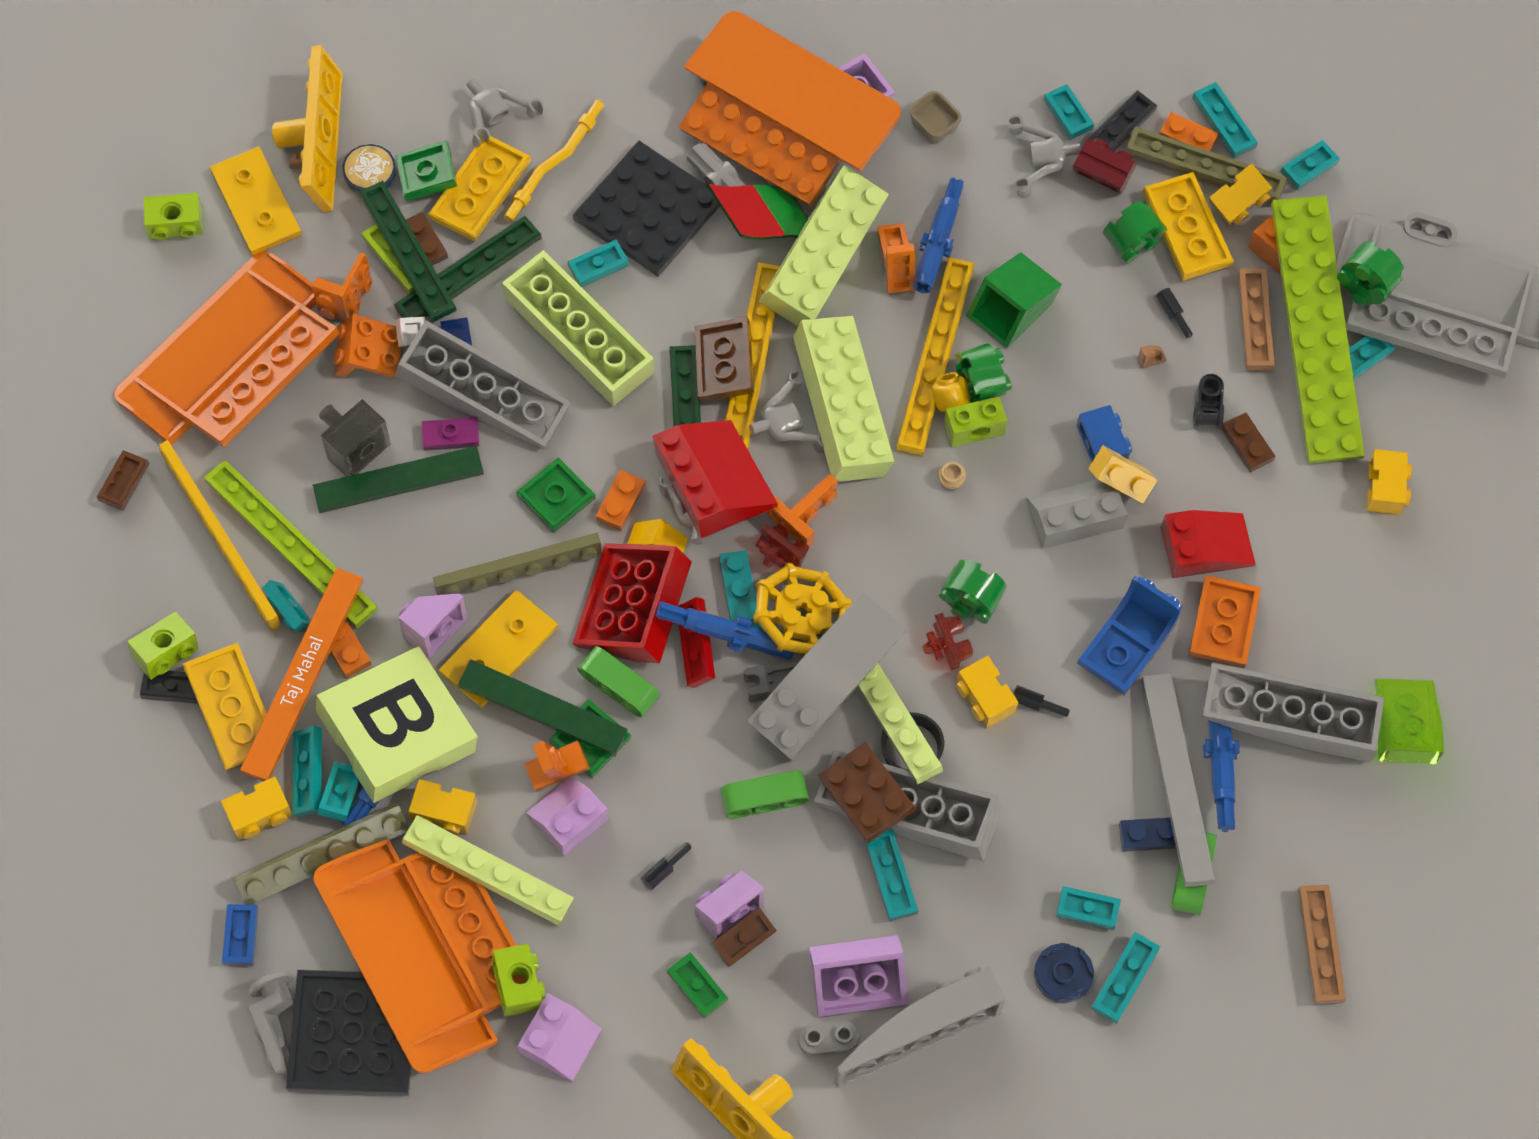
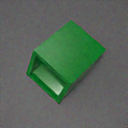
M1020 252L984 277L966 316L1004 347L1008 348L1053 303L1062 284Z

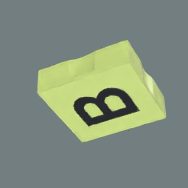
M419 646L317 695L316 713L335 743L347 755L355 775L373 803L409 786L425 774L441 770L475 753L478 736Z

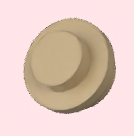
M957 462L945 463L938 472L939 482L948 489H957L964 484L966 471Z

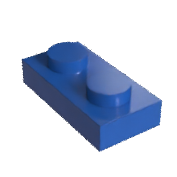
M227 904L222 956L223 965L254 966L259 909L257 905Z

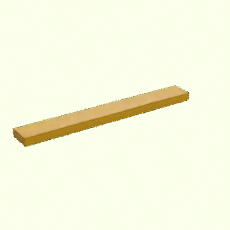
M951 257L947 260L896 450L919 456L924 455L936 410L932 387L937 382V378L946 373L975 263Z
M760 262L757 264L747 312L751 326L754 393L730 397L725 420H732L747 449L751 438L749 424L754 423L776 312L759 301L780 267Z
M168 440L159 444L163 459L268 628L272 632L280 628L281 624L277 614Z

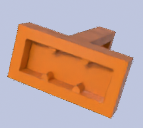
M904 223L877 226V236L886 268V288L888 294L915 291L913 287L915 280V249L913 243L909 244Z
M829 474L791 510L774 495L778 507L766 511V514L807 550L814 543L815 532L807 524L816 517L817 510L824 504L826 506L829 505L838 494V480Z
M541 741L533 745L537 758L524 764L536 792L590 769L579 741L556 749L555 746H550L545 741Z

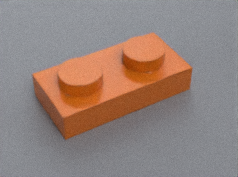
M1170 112L1159 133L1160 135L1208 151L1212 150L1219 133L1173 112Z
M620 470L596 514V521L622 531L646 486V480Z
M345 620L330 652L347 679L372 664L347 620Z

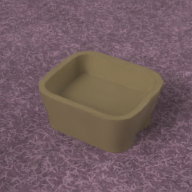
M938 91L926 93L910 106L909 113L913 125L933 144L940 143L945 136L954 133L961 122L960 112Z

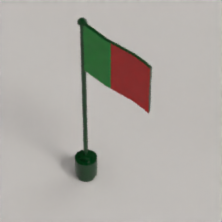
M700 79V81L702 82V84H703L704 87H705V85L707 84V82H705L704 80ZM707 185L740 237L759 240L797 238L809 219L799 201L777 186L745 185L728 187Z

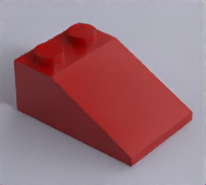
M1188 510L1165 514L1160 528L1172 579L1256 565L1243 513Z

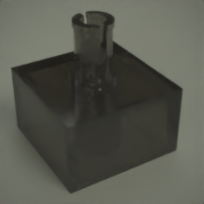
M363 399L343 416L331 404L324 407L319 414L320 419L330 426L321 434L327 459L346 477L358 474L391 445L385 419Z

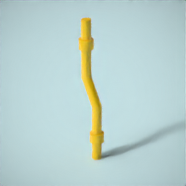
M595 100L587 114H583L577 122L578 127L565 147L537 166L524 187L516 192L512 198L513 203L504 215L508 222H513L520 210L528 205L531 200L530 195L543 176L571 156L585 134L593 129L596 124L595 119L604 107L602 101Z

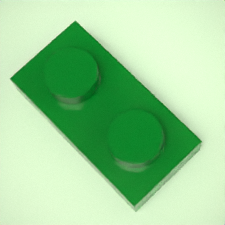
M691 952L667 970L668 975L704 1019L728 1001L725 993Z

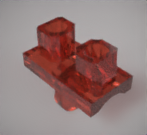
M780 523L774 527L766 524L761 529V536L755 545L760 549L759 552L766 556L763 565L767 568H770L774 563L780 568H784V565L788 563L801 568L809 546L802 540H797L794 544L787 540L789 532Z
M943 613L934 616L936 622L933 624L938 638H936L934 631L928 632L926 634L928 642L922 648L925 654L933 653L936 660L944 658L941 651L943 650L952 671L959 668L960 662L973 656V648L968 639L957 643L954 642L952 636L964 631L959 615L945 618Z

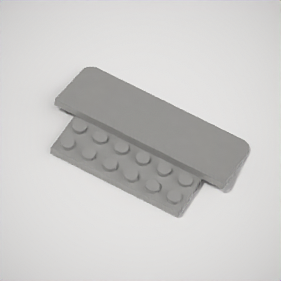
M1355 214L1350 218L1336 261L1338 273L1356 248L1364 242H1376L1375 247L1384 251L1388 248L1391 249L1399 257L1404 269L1401 272L1403 277L1401 282L1381 304L1371 305L1367 303L1365 306H1361L1353 301L1346 323V330L1501 378H1505L1515 342L1539 349V267L1458 242H1454L1450 246H1438L1409 236L1402 225L1366 214ZM1410 228L1415 233L1422 234L1440 241L1448 240L1435 235H1427L1425 232ZM1340 283V288L1346 290L1344 285Z

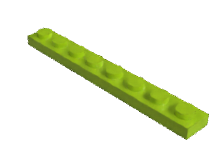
M226 460L222 461L204 477L205 482L323 596L337 567ZM359 590L346 619L358 629L378 611V608Z

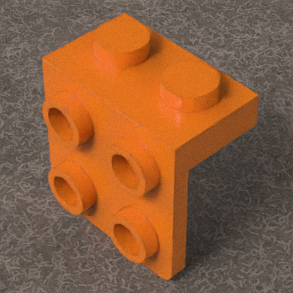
M359 253L342 286L316 277L312 288L318 312L323 317L330 320L335 318L344 322L353 313H358L361 306V298L364 293L370 291L373 283V278L370 275V264H368L366 254Z
M354 313L337 326L340 334L335 338L337 339V349L333 356V363L335 364L334 375L345 378L355 368H360L387 377H396L395 374L401 356L396 326Z

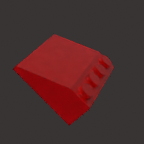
M732 420L677 425L653 435L655 454L700 538L778 507L775 497Z
M605 543L572 644L575 647L591 651L595 646H598L614 657L634 662L660 664L673 622L657 618L655 616L660 601L674 606L679 605L692 561L677 546Z

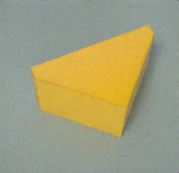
M662 519L635 522L627 544L677 546L684 553L688 537Z

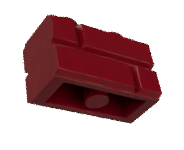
M1095 138L1094 141L1087 139L1073 164L1074 172L1122 194L1136 168V163L1132 160L1133 156L1119 149L1118 153L1108 149L1109 144L1101 139Z

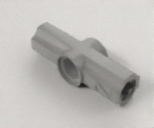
M698 143L687 155V160L703 176L706 185L745 186L739 179V175L732 164L728 161L722 162L705 143Z

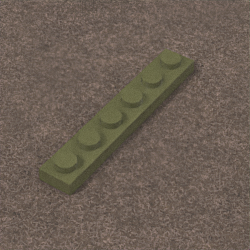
M1136 126L1126 149V152L1133 156L1186 174L1193 172L1195 177L1221 186L1227 184L1229 188L1235 184V176L1249 166V164ZM1255 167L1272 187V191L1269 193L1271 198L1268 201L1279 200L1287 177Z
M597 532L435 576L432 578L436 594H459L469 589L481 590L491 583H507L517 576L524 574L536 575L543 569L565 567L570 562L579 559L584 561L591 560L602 553L601 541Z
M395 802L236 876L234 880L245 903L252 905L314 876L317 868L323 864L387 839L391 840L406 833L409 827L399 804Z

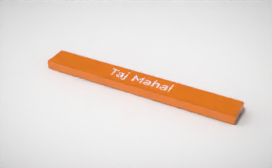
M336 568L240 769L242 774L261 781H266L272 777L363 584V577Z

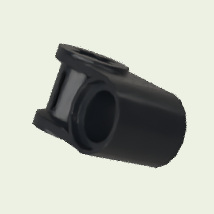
M1206 374L1200 379L1195 394L1193 427L1210 425L1216 426L1217 429H1222L1224 419V382L1216 374ZM1210 387L1215 393H1208L1204 388Z

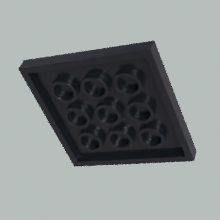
M638 141L574 212L573 220L607 243L617 240L626 256L659 277L720 205L706 184L641 141Z
M297 970L286 1083L287 1091L409 1096L411 1065L362 973Z

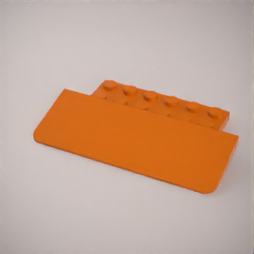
M738 11L726 13L683 66L686 71L704 80L707 84L679 125V129L810 207L813 206L841 161L861 172L886 140L901 116V108L895 100Z
M262 251L247 261L116 388L114 396L124 409L162 440H168L171 446L193 425L222 447H225L340 333L336 326L311 310L316 305L312 288L313 283L271 252Z
M389 839L343 855L317 868L314 873V884L406 1058L415 1071L430 1073L498 1044V1039L485 1017V1014L501 1007L491 959L493 950L517 945L484 886L419 852L400 860ZM521 975L512 977V980L517 984L527 982L526 978Z

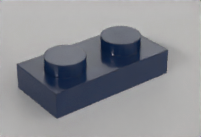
M1170 817L1120 820L1119 829L1122 852L1176 849Z

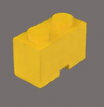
M1252 163L1235 176L1234 185L1229 188L1225 184L1209 197L1211 205L1228 225H1231L1233 222L1237 225L1250 215L1247 212L1254 205L1259 208L1271 198L1269 193L1272 191V187Z
M1104 445L1088 468L1098 480L1141 503L1145 502L1158 481L1148 469L1124 458Z
M1374 449L1369 460L1368 481H1372V489H1368L1367 511L1400 515L1404 506L1409 505L1411 489L1407 488V480L1411 478L1412 464L1408 463V453Z
M989 656L960 670L956 683L959 694L962 698L967 697L971 703L973 716L978 722L982 721L986 728L1016 713L1019 703L1008 685L1001 686L998 682L997 677L1000 676V673Z
M276 777L255 785V792L246 796L241 791L221 800L238 840L253 838L261 832L260 830L269 826L276 827L282 825L292 816L290 807Z
M419 779L408 811L411 821H414L418 815L456 836L459 833L467 835L477 806L476 794L457 788H452L451 793L441 791V784Z

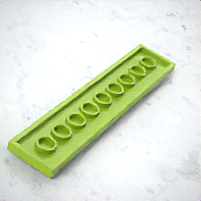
M1327 195L1273 200L1271 208L1308 464L1363 459L1365 454L1340 283L1337 280L1338 269Z

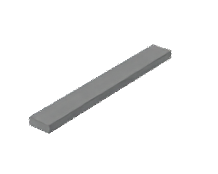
M1171 673L1146 675L1142 677V685L1184 887L1214 884L1215 876Z

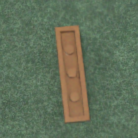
M1266 268L1239 269L1238 284L1245 369L1273 370L1275 362Z
M1329 884L1300 886L1298 894L1314 1004L1344 1003L1346 996Z

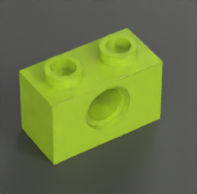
M187 193L144 197V226L149 239L163 240L168 237L177 236L189 238L203 234V211L199 194ZM178 216L174 220H169L171 217Z
M999 396L946 409L944 426L951 447H956L1005 435L1008 420Z
M176 611L127 641L131 658L150 680L166 673L170 667L183 659L191 657L194 652L199 650L195 632Z
M529 943L493 950L491 962L504 1017L538 1010L542 999H545V989L543 982L537 981L535 971L539 970L536 953H531ZM521 975L526 978L527 982L517 984L512 980V977Z

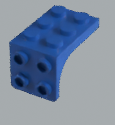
M1134 576L1122 601L1078 659L1077 664L1125 696L1176 627L1183 608L1179 600L1171 594H1164L1149 579Z

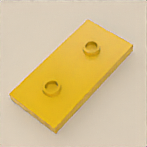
M489 136L487 143L481 138L480 147L473 149L455 175L457 187L443 192L429 212V219L476 242L531 162V156L492 136Z
M259 146L209 166L252 256L302 236L301 229Z
M1193 172L1143 187L1142 192L1147 203L1168 229L1162 236L1182 281L1233 266L1234 260Z
M515 590L439 669V674L482 709L488 700L458 687V683L470 659L512 677L559 628V624L518 590Z
M237 642L183 663L226 771L243 765L267 714Z

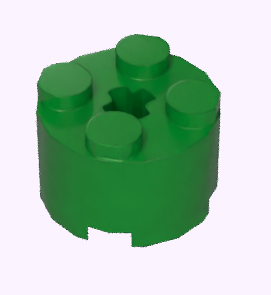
M1141 200L1121 211L1122 216L1116 221V224L1114 225L1110 221L1103 230V235L1126 263L1134 261L1139 256L1141 250L1145 249L1149 252L1160 243L1157 238L1161 237L1168 230L1146 201L1144 203Z
M1364 242L1359 245L1337 274V280L1352 295L1353 301L1361 306H1365L1367 303L1371 305L1381 304L1389 297L1403 278L1401 272L1404 266L1399 257L1389 248L1384 251L1375 247L1376 242Z
M987 343L955 354V358L960 360V363L955 364L956 373L958 376L964 377L968 383L971 395L970 403L1003 396L1006 394V391L1012 389L1010 378L1007 374H1004L1001 365L1004 363V357L1000 348L993 349Z
M959 560L958 564L953 567L938 596L952 607L951 613L956 617L966 619L968 616L987 624L1007 586L997 573L993 572L992 576L980 570L982 564L971 560Z

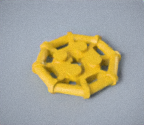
M792 563L784 565V568L768 578L760 579L757 582L756 612L753 615V619L778 646L777 650L781 652L786 650L806 655L818 642L817 635L826 633L833 625L831 623V613H839V619L853 604L852 600L846 598L825 570L824 572L796 567ZM797 578L816 583L813 587L798 584ZM785 580L787 586L784 590L779 592L774 588ZM822 587L827 591V593L833 598L835 602L830 603L828 601V595L824 591H821ZM768 599L774 601L773 611L767 610ZM796 608H804L808 613L803 617ZM774 621L777 625L780 623L783 626L784 636L773 624ZM791 638H794V639L804 640V641H807V643H803V642H799V641H794V640H790V639H791Z

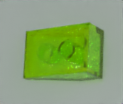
M1376 678V696L1384 697L1378 737L1379 761L1437 764L1444 753L1443 723L1434 681Z

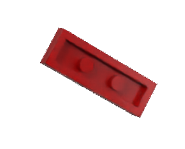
M695 597L678 606L684 609L691 608L706 612L705 600L699 597ZM679 624L687 686L696 688L716 678L710 636L683 628Z

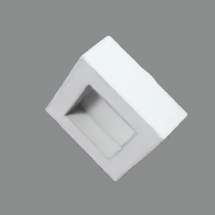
M425 317L399 318L395 320L398 347L410 346L423 325Z

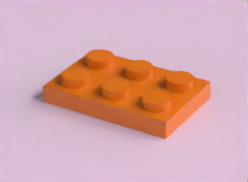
M1205 575L1188 656L1245 669L1261 587Z

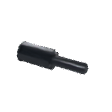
M1170 288L1161 290L1157 293L1156 298L1169 319H1175L1186 338H1191L1193 333L1181 315L1184 310Z
M1019 685L1013 691V695L1019 702L1018 704L1037 711L1041 707L1064 717L1069 715L1070 710L1068 708L1044 700L1045 695Z
M685 842L667 860L665 858L660 859L640 877L643 884L652 891L674 871L673 865L689 852L692 846Z

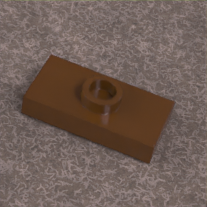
M123 450L97 495L98 501L124 511L149 466L148 460Z

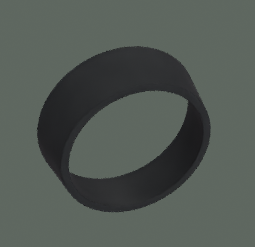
M909 712L916 725L928 730L935 738L937 743L936 757L939 760L945 746L941 728L930 717L921 713ZM883 730L881 748L885 761L890 766L904 769L893 763L886 754L885 749L888 736Z

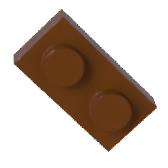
M423 211L406 219L432 266L448 258L447 251Z
M1246 412L1223 423L1222 431L1250 473L1274 461L1275 454Z
M758 907L712 941L711 945L727 967H730L777 930L761 908Z

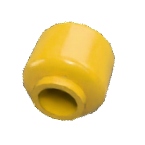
M947 373L939 376L937 382L932 387L936 407L941 412L946 413L948 408L971 402L968 383L964 377L958 376L957 373Z

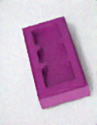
M478 417L422 421L424 450L480 446Z

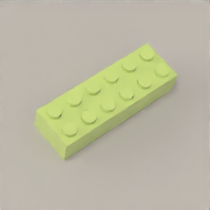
M843 165L831 180L759 302L797 327L801 320L816 319L889 194L846 165Z
M544 250L502 282L504 299L613 407L654 374V358Z
M843 316L801 320L793 335L818 430L821 433L820 437L824 445L823 448L830 474L838 482L885 477L894 463V458L854 317Z

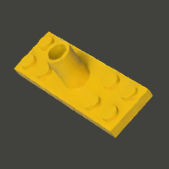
M322 45L311 47V57L308 59L309 81L306 82L308 93L306 118L275 122L272 127L274 143L279 149L304 145V149L301 151L302 174L299 175V184L301 189L312 199L313 203L324 213L333 211L343 72Z
M692 1038L683 1044L670 1072L736 1139H794L790 1133L783 1131L770 1118L793 1098V1091L790 1085L781 1076L773 1074L748 1096L731 1079L729 1072L724 1067L719 1066L709 1056L708 1051L702 1045L697 1044Z

